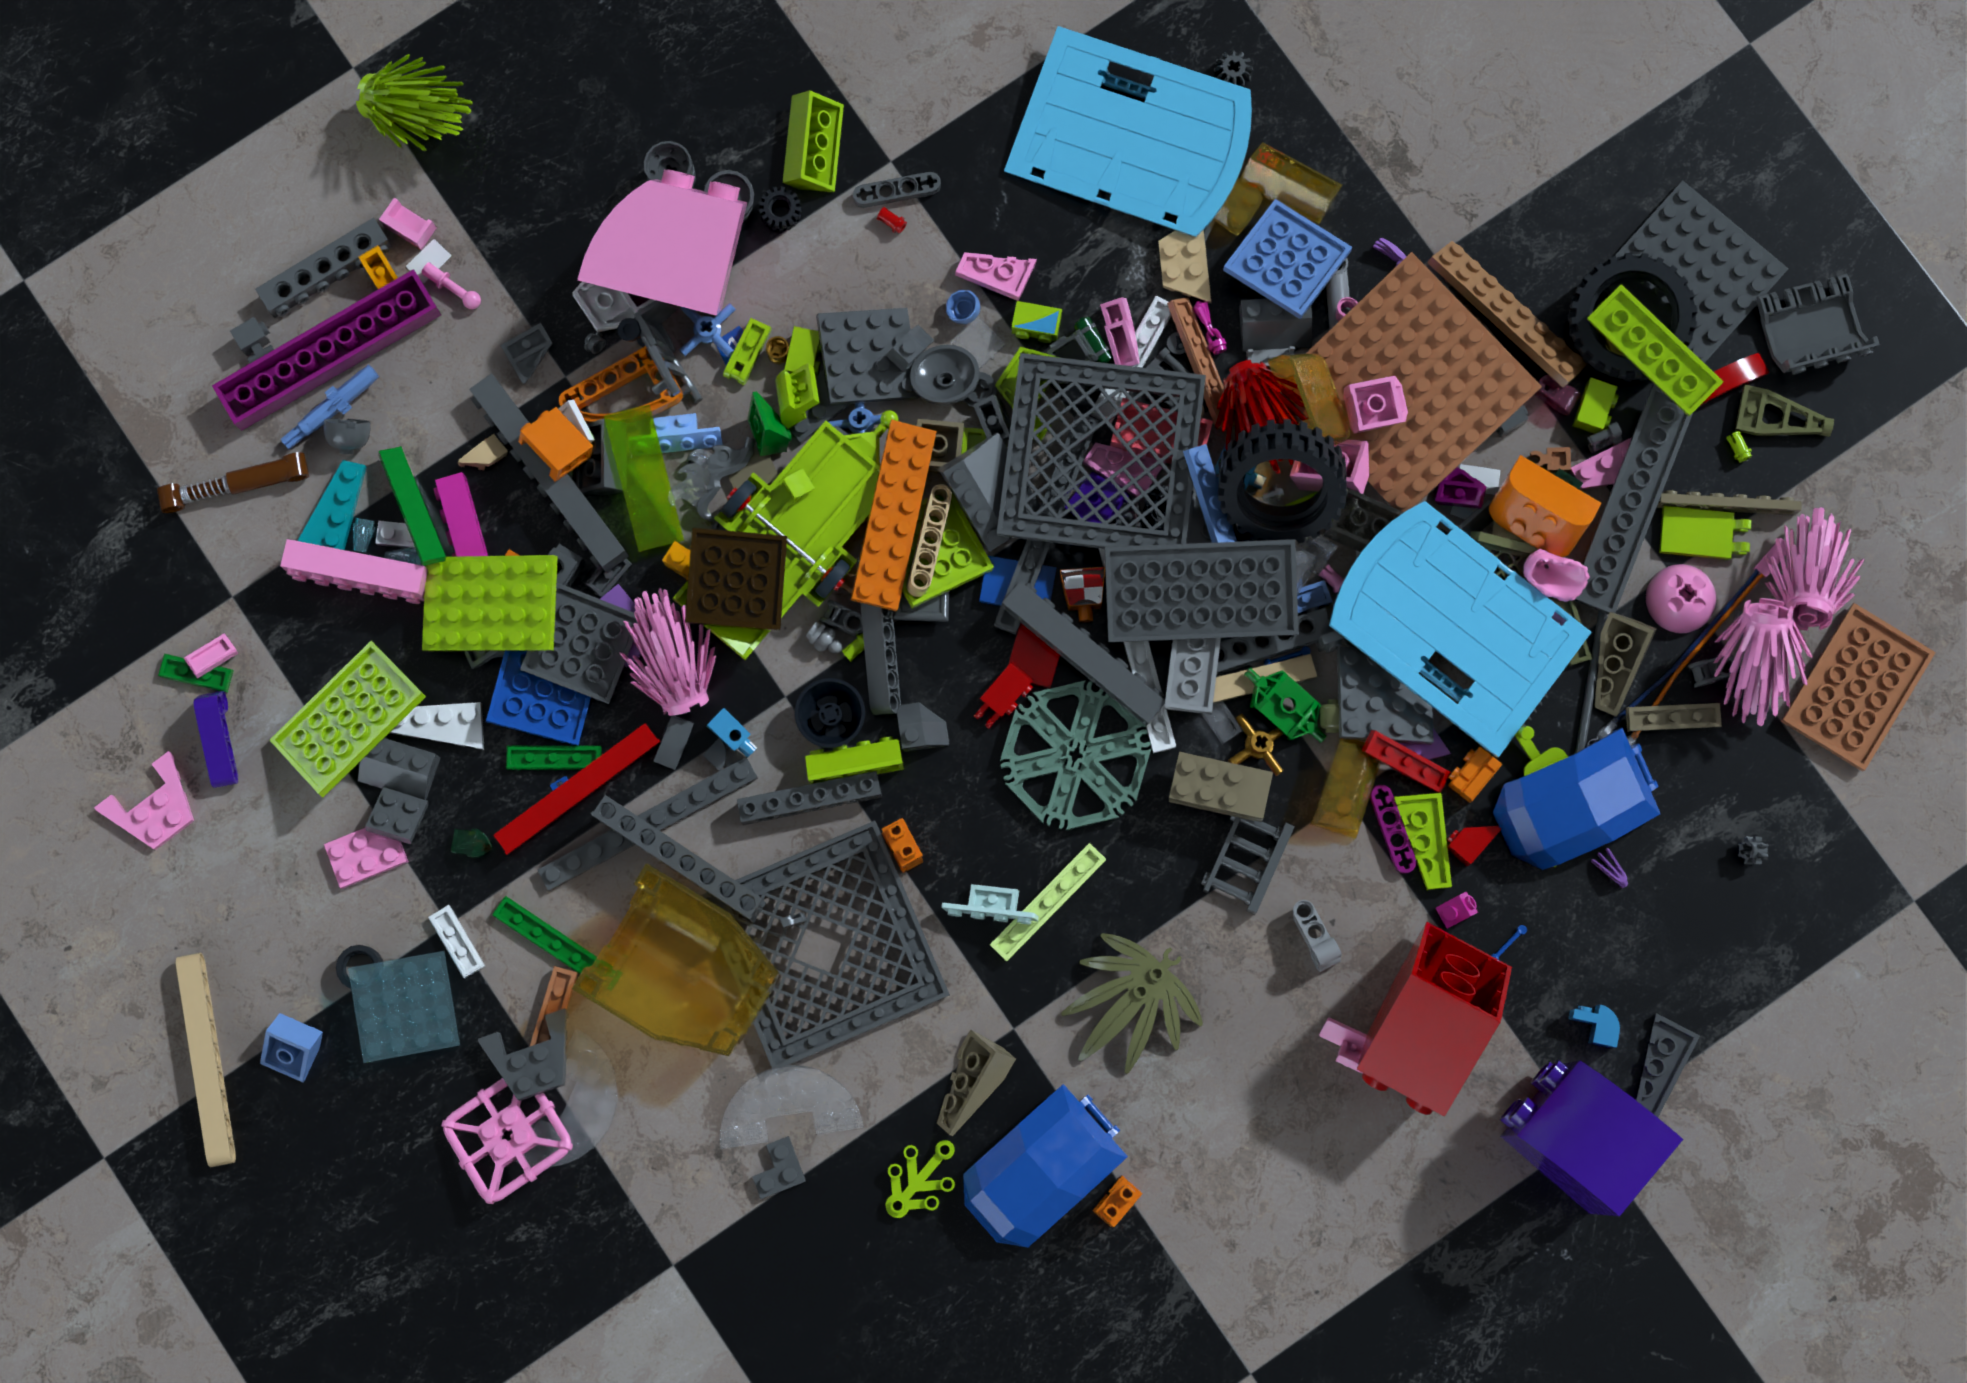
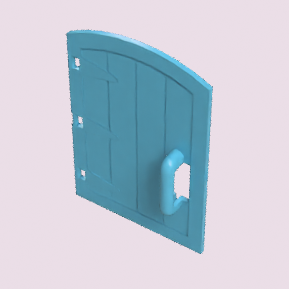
M1058 26L1004 172L1197 237L1223 207L1242 169L1251 132L1250 89L1160 60L1159 58L1144 55ZM1110 61L1153 75L1154 78L1151 86L1149 87L1110 74L1107 69ZM1101 85H1103V86H1105V87H1108V88H1111V89H1114V90H1117V91H1120V92H1123V93H1126V94H1129V95H1132V96H1135V97L1144 99L1145 102H1141V101H1138V100H1135V99H1132V98H1129V97H1126V96H1123V95H1120V94H1117V93H1114V92H1111V91L1102 89V88H1100V87H1101ZM1033 168L1045 171L1044 179L1031 175ZM1099 190L1110 193V201L1096 197ZM1169 213L1178 216L1177 223L1163 220L1165 214Z
M1426 501L1405 511L1391 521L1361 551L1340 587L1329 623L1331 628L1497 758L1591 634L1590 630L1515 571L1508 568L1501 560ZM1439 521L1451 530L1447 535L1436 527ZM1497 567L1509 575L1505 580L1494 573ZM1555 612L1566 620L1562 626L1551 618ZM1437 651L1474 680L1470 688L1463 689L1428 660L1433 653ZM1419 672H1420L1422 675H1424L1426 678H1428L1431 682H1433L1436 686H1438L1440 689H1442L1445 693H1447L1450 697H1452L1454 700H1456L1458 703H1455V702H1454L1452 699H1450L1447 695H1445V694H1444L1443 692H1441L1438 688H1436L1433 684H1431L1429 681H1427L1424 677H1422V676L1419 674Z

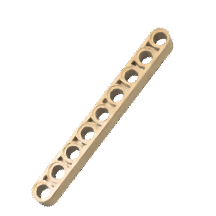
M202 953L177 957L176 969L206 1160L210 1168L234 1163L236 1154L205 959Z

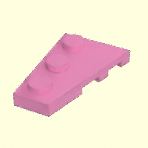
M964 252L956 269L955 276L1019 301L1037 259L1018 260L1016 257L1008 256L1007 258H996L992 255Z
M1631 438L1571 467L1570 473L1579 489L1584 490L1613 485Z
M1095 443L1084 459L1083 464L1107 479L1134 458L1129 452L1123 451V449ZM1146 455L1140 458L1147 469L1157 462L1156 459L1146 457ZM1137 462L1127 468L1133 478L1144 472ZM1158 465L1150 473L1156 479L1163 468ZM1124 472L1114 478L1120 488H1123L1130 482V479ZM1147 474L1137 481L1144 491L1153 484ZM1134 484L1125 490L1136 498L1141 494Z

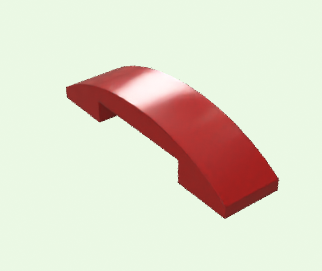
M1760 354L1750 355L1714 371L1724 382L1701 405L1734 388L1769 374Z

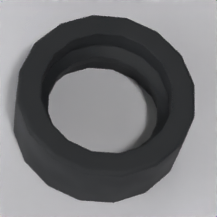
M364 945L348 947L340 954L336 963V973L341 983L350 989L359 991L368 990L377 985L384 972V963L380 954L373 948ZM356 954H366L374 964L373 974L369 979L362 982L352 980L346 971L347 962Z

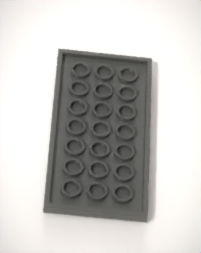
M1295 540L1105 547L1108 642L1299 635Z

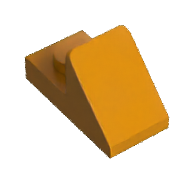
M378 245L358 256L377 289L398 278Z

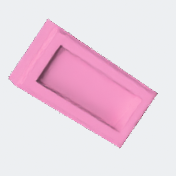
M224 633L184 657V660L198 679L237 655L238 652Z

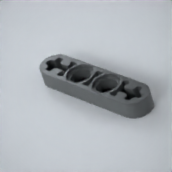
M925 172L862 184L854 189L853 199L858 207L867 208L930 196L940 190L941 180L936 173ZM928 179H932L933 182H937L934 183L933 188H929V185L923 184H927ZM919 180L921 183V191H918L917 181ZM904 183H912L915 189L911 193H905L902 190ZM889 187L892 189V194L889 197H882L879 193L880 189ZM872 189H875L877 199H874L873 195H871L873 194ZM860 192H865L866 195H869L865 201H862L859 197L861 195Z

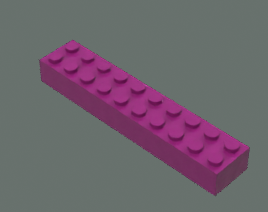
M413 269L215 383L212 387L234 425L243 431L442 314Z

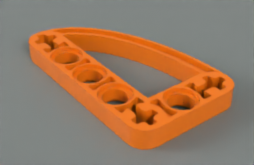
M645 346L562 392L559 396V405L562 406L567 402L568 398H571L575 401L579 410L647 372L654 385L662 380L655 379L658 369L654 361H650L648 358L649 352ZM639 358L642 360L644 366L642 367L639 361L637 360ZM629 363L637 365L636 370L632 373L625 372V367ZM671 373L673 379L675 380L676 384L678 385L676 379L674 378L673 374ZM609 374L616 375V380L612 384L604 382ZM590 385L596 386V391L593 395H585L586 387ZM667 389L660 393L661 398L616 413L593 414L580 412L586 424L604 418L631 423L656 415L677 405L682 400L683 393L681 390L679 394L671 398ZM578 392H580L583 400H580L579 396L577 395Z

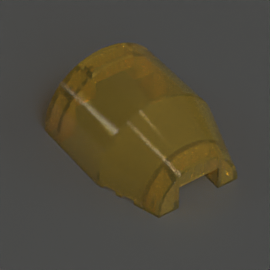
M646 863L634 882L638 889L629 902L631 906L609 944L603 946L593 965L582 970L572 989L655 1040H663L681 1046H690L703 1051L730 1056L743 1040L765 1005L777 982L779 971L731 913Z

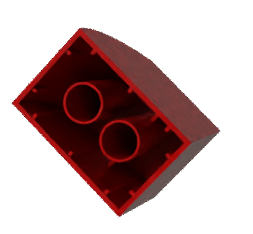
M1426 922L1368 1031L1357 1066V1070L1363 1073V1080L1374 1089L1387 1091L1390 1087L1407 1096V1104L1421 1114L1430 1115L1435 1111L1445 1117L1501 1023L1512 967Z

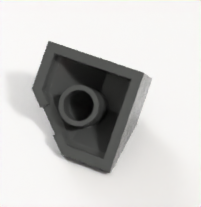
M919 702L901 705L897 717L903 752L949 745L946 721Z

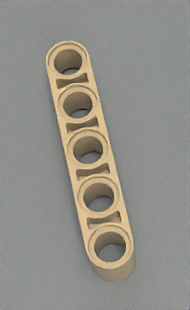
M944 484L933 487L927 499L907 582V590L914 597L923 596L932 581L952 498L950 488ZM935 495L942 496L945 501H938ZM930 516L937 517L940 522L931 521ZM924 538H932L934 544L927 543ZM919 559H926L929 565L921 564ZM914 580L922 581L924 586H917Z

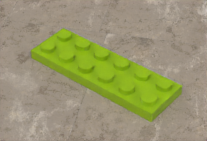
M1622 284L1587 318L1597 330L1688 416L1724 382Z

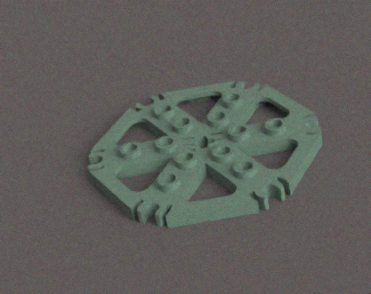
M1086 680L1034 692L1032 695L1038 699V702L1032 696H1028L1027 699L1031 702L1030 708H1024L1023 705L1019 704V710L1024 715H1021L1015 709L1000 762L1010 760V762L1001 764V769H1011L1010 775L1003 776L1004 781L1014 778L1013 782L1005 783L1007 787L1042 823L1046 815H1049L1047 826H1050L1053 819H1058L1060 821V830L1064 827L1065 821H1068L1066 830L1117 819L1119 816L1113 811L1115 808L1120 815H1123L1125 812L1120 808V804L1126 802L1130 807L1133 806L1132 800L1127 796L1132 797L1136 802L1151 749L1141 750V748L1145 749L1151 746L1150 742L1142 743L1140 741V737L1147 735L1148 731L1140 730L1137 732L1138 729L1146 728V726L1107 693L1103 696L1104 691L1101 688L1098 692H1093L1091 690V681L1087 684V690H1084L1083 687ZM1068 695L1078 697L1079 704L1071 731L1047 708L1049 700ZM1104 706H1112L1128 723L1126 731L1093 738L1101 710ZM1023 725H1030L1051 749L1021 756L1016 755L1014 746L1020 728ZM1079 743V754L1082 755V759L1078 758L1074 766L1071 767L1073 761L1069 753L1074 752ZM1128 755L1134 756L1137 759V766L1132 783L1127 787H1123L1100 762ZM1058 772L1049 804L1046 806L1038 805L1023 789V783L1027 779ZM1081 779L1104 802L1105 808L1102 812L1083 817H1076L1072 813Z

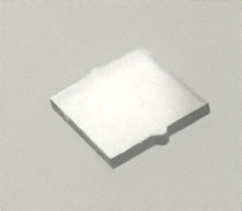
M979 316L966 327L963 326L962 331L950 341L953 345L968 350L976 358L979 369L990 359L993 360L994 355L1006 345Z

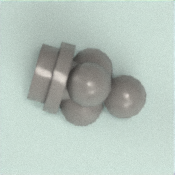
M815 622L805 636L809 639V643H814L818 651H825L828 648L833 654L841 652L842 643L839 640H834L835 631L830 627L825 628L826 625L823 623L820 625L818 622Z

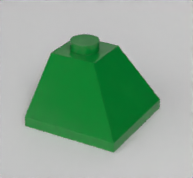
M757 391L752 392L747 419L753 437L756 439L755 443L759 455L765 456L787 452L788 443L791 442L789 428L782 424L780 416Z

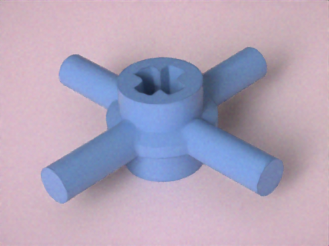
M730 303L715 317H701L695 310L685 307L680 308L695 323L693 328L694 336L679 349L684 356L690 353L700 342L706 344L714 343L727 357L733 354L734 350L720 337V324L736 310ZM705 327L708 328V329L711 328L712 331H711V332H708V331H704L703 329H704Z
M855 403V409L850 413L848 419L829 421V423L833 427L849 428L853 434L871 432L875 425L880 424L881 415H873L871 411L865 409L864 403Z

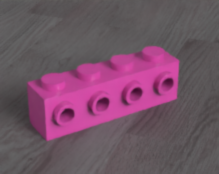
M461 472L435 480L437 487L434 488V493L437 501H441L443 509L440 510V515L443 523H447L449 528L446 536L449 544H453L455 549L452 557L488 556L466 476Z

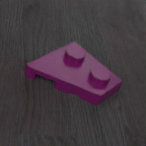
M1456 467L1440 482L1435 502L1439 505L1482 509L1487 487L1463 469Z

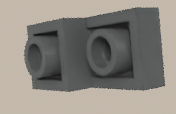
M675 715L671 716L653 761L675 770L694 723Z

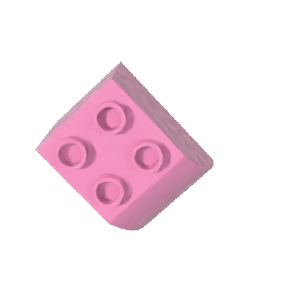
M669 169L664 170L662 180H649L627 195L602 222L584 256L578 280L717 315L722 310L747 202L737 200L740 188L710 181L708 192L692 188L695 176Z

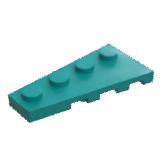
M342 460L298 541L345 550L367 469L365 465Z

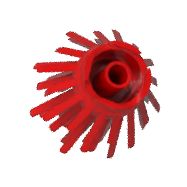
M1246 360L1229 369L1230 374L1223 380L1225 389L1218 402L1217 409L1220 407L1221 409L1215 424L1216 428L1220 426L1224 414L1222 432L1227 427L1226 451H1228V443L1231 438L1234 409L1236 442L1238 441V433L1243 430L1247 433L1252 431V425L1259 423L1260 427L1267 425V420H1275L1276 424L1284 423V419H1291V424L1299 425L1286 406L1301 420L1306 422L1308 426L1310 425V421L1280 394L1282 392L1302 407H1304L1302 402H1307L1304 398L1280 383L1282 382L1296 389H1302L1301 386L1284 379L1287 376L1267 369V366L1261 361L1259 364ZM1276 459L1269 460L1272 470L1279 474L1281 471ZM1288 459L1290 464L1292 465L1293 460Z

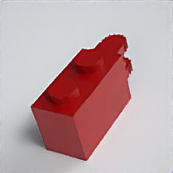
M1012 661L980 698L985 703L974 717L979 719L988 707L992 708L996 713L986 722L985 726L989 729L1000 716L1002 717L1005 713L1008 715L1012 713L1018 706L1015 703L1020 695L1025 697L1033 688L1030 683L1034 679Z

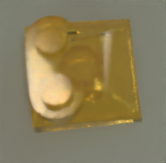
M1237 180L1230 195L1213 220L1235 236L1240 235L1261 205L1263 200L1261 193L1256 188L1248 187Z

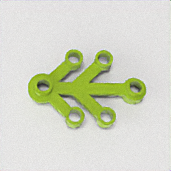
M942 1140L936 1145V1154L918 1175L916 1162L918 1149L913 1145H909L904 1149V1156L907 1158L909 1185L903 1193L900 1183V1176L903 1172L902 1167L898 1164L889 1166L888 1174L891 1177L892 1195L886 1201V1210L889 1215L901 1218L911 1209L927 1208L928 1210H935L939 1206V1200L935 1196H928L926 1199L920 1200L909 1199L918 1191L943 1190L949 1192L953 1190L955 1182L950 1177H945L942 1180L925 1181L943 1159H950L954 1155L955 1148L950 1141ZM943 1145H947L950 1149L946 1155L940 1152V1148ZM907 1149H915V1156L908 1157L906 1154ZM894 1166L900 1169V1173L897 1176L891 1174V1168ZM947 1179L952 1182L950 1189L943 1187V1182ZM930 1198L936 1200V1206L933 1208L927 1205V1201ZM895 1201H900L902 1203L901 1210H895L893 1208V1204Z

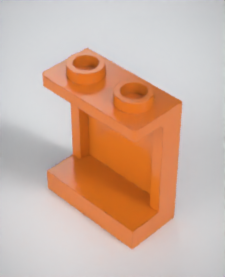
M557 407L551 411H544L535 422L525 424L520 430L518 442L521 445L527 443L551 468L549 476L555 482L591 457L593 445Z

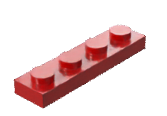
M1371 730L1361 750L1437 793L1442 792L1451 773L1376 730Z

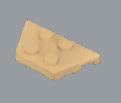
M1175 230L1159 240L1163 288L1178 291L1188 297L1192 296L1201 299L1204 302H1208V304L1211 303L1204 230L1197 237Z

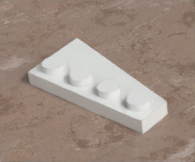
M482 703L417 706L390 733L484 750Z

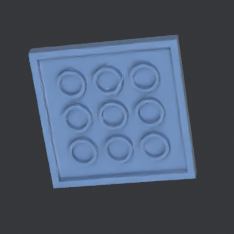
M1275 199L1224 265L1223 271L1301 319L1350 254L1352 247Z

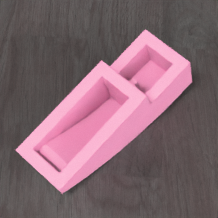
M1121 297L1100 304L1106 323L1104 328L1115 364L1125 366L1140 364L1137 341L1127 298Z

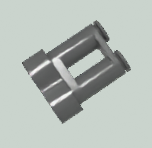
M1618 423L1610 424L1607 426V429L1587 437L1588 448L1591 453L1611 444L1615 446L1623 442L1621 437L1622 431Z

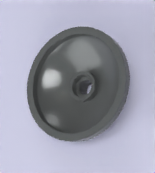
M938 345L929 348L914 361L910 372L911 384L915 393L926 402L936 405L954 404L967 398L975 390L980 377L976 358L968 350L956 345Z

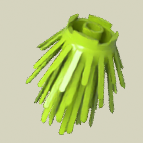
M410 54L394 64H392V61L375 74L369 73L365 75L357 89H360L359 101H356V105L360 114L365 118L371 119L379 133L384 137L386 133L399 148H402L401 143L394 135L403 143L408 144L405 139L407 138L421 150L427 151L422 144L393 122L424 140H428L429 137L423 133L442 140L440 133L459 135L460 132L455 130L461 131L463 128L434 119L451 123H462L459 120L462 118V115L453 112L470 114L471 109L464 105H472L473 103L471 100L458 97L456 89L428 87L464 85L462 82H441L447 78L446 76L414 78L443 70L445 66L424 69L401 76V74L424 66L426 62H421L423 59L421 57L393 70L409 58Z

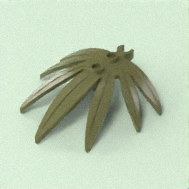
M1102 933L1100 937L1110 947L1133 959L1098 956L1082 959L1079 963L1086 967L1104 971H1130L1131 975L1117 978L1094 988L1062 1011L1061 1015L1067 1016L1090 1009L1128 989L1099 1021L1078 1057V1061L1081 1062L1105 1046L1130 1022L1141 1006L1145 1004L1128 1048L1124 1071L1125 1074H1128L1139 1059L1149 1039L1160 999L1163 1001L1164 1021L1174 1050H1178L1180 1044V1020L1174 997H1176L1184 1013L1195 1024L1201 1027L1203 1022L1198 1006L1189 990L1168 970L1170 966L1177 965L1182 957L1179 956L1175 961L1169 960L1168 954L1172 949L1168 948L1163 954V960L1159 962L1140 945L1120 936Z

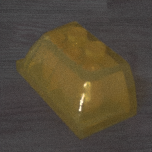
M1338 738L1310 823L1311 825L1352 839L1357 838L1381 764L1377 759L1361 751L1365 744L1364 742Z

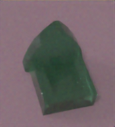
M455 829L451 853L463 854L468 857H479L492 849L490 840L482 831L478 829H472L471 831Z

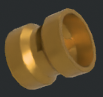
M775 336L768 340L766 351L769 360L779 365L786 362L789 345L785 338Z

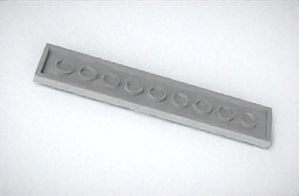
M1193 485L1192 491L1194 493L1190 504L1186 544L1212 543ZM1221 638L1173 640L1164 709L1212 715Z

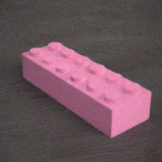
M290 539L286 540L280 566L294 580L306 582L307 579L315 580L316 584L322 586H329V583L338 585V588L351 591L352 588L361 589V593L374 595L375 592L382 593L383 597L397 600V596L406 598L407 602L413 604H420V601H424L425 583L428 569L425 566Z

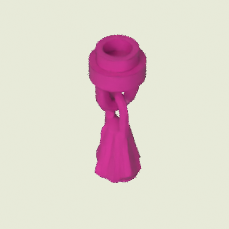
M1196 302L1193 310L1207 329L1206 339L1210 352L1218 355L1226 351L1225 346L1227 343L1225 339L1222 338L1220 331L1212 327L1208 302ZM1216 335L1217 340L1212 341L1211 336L1214 337Z

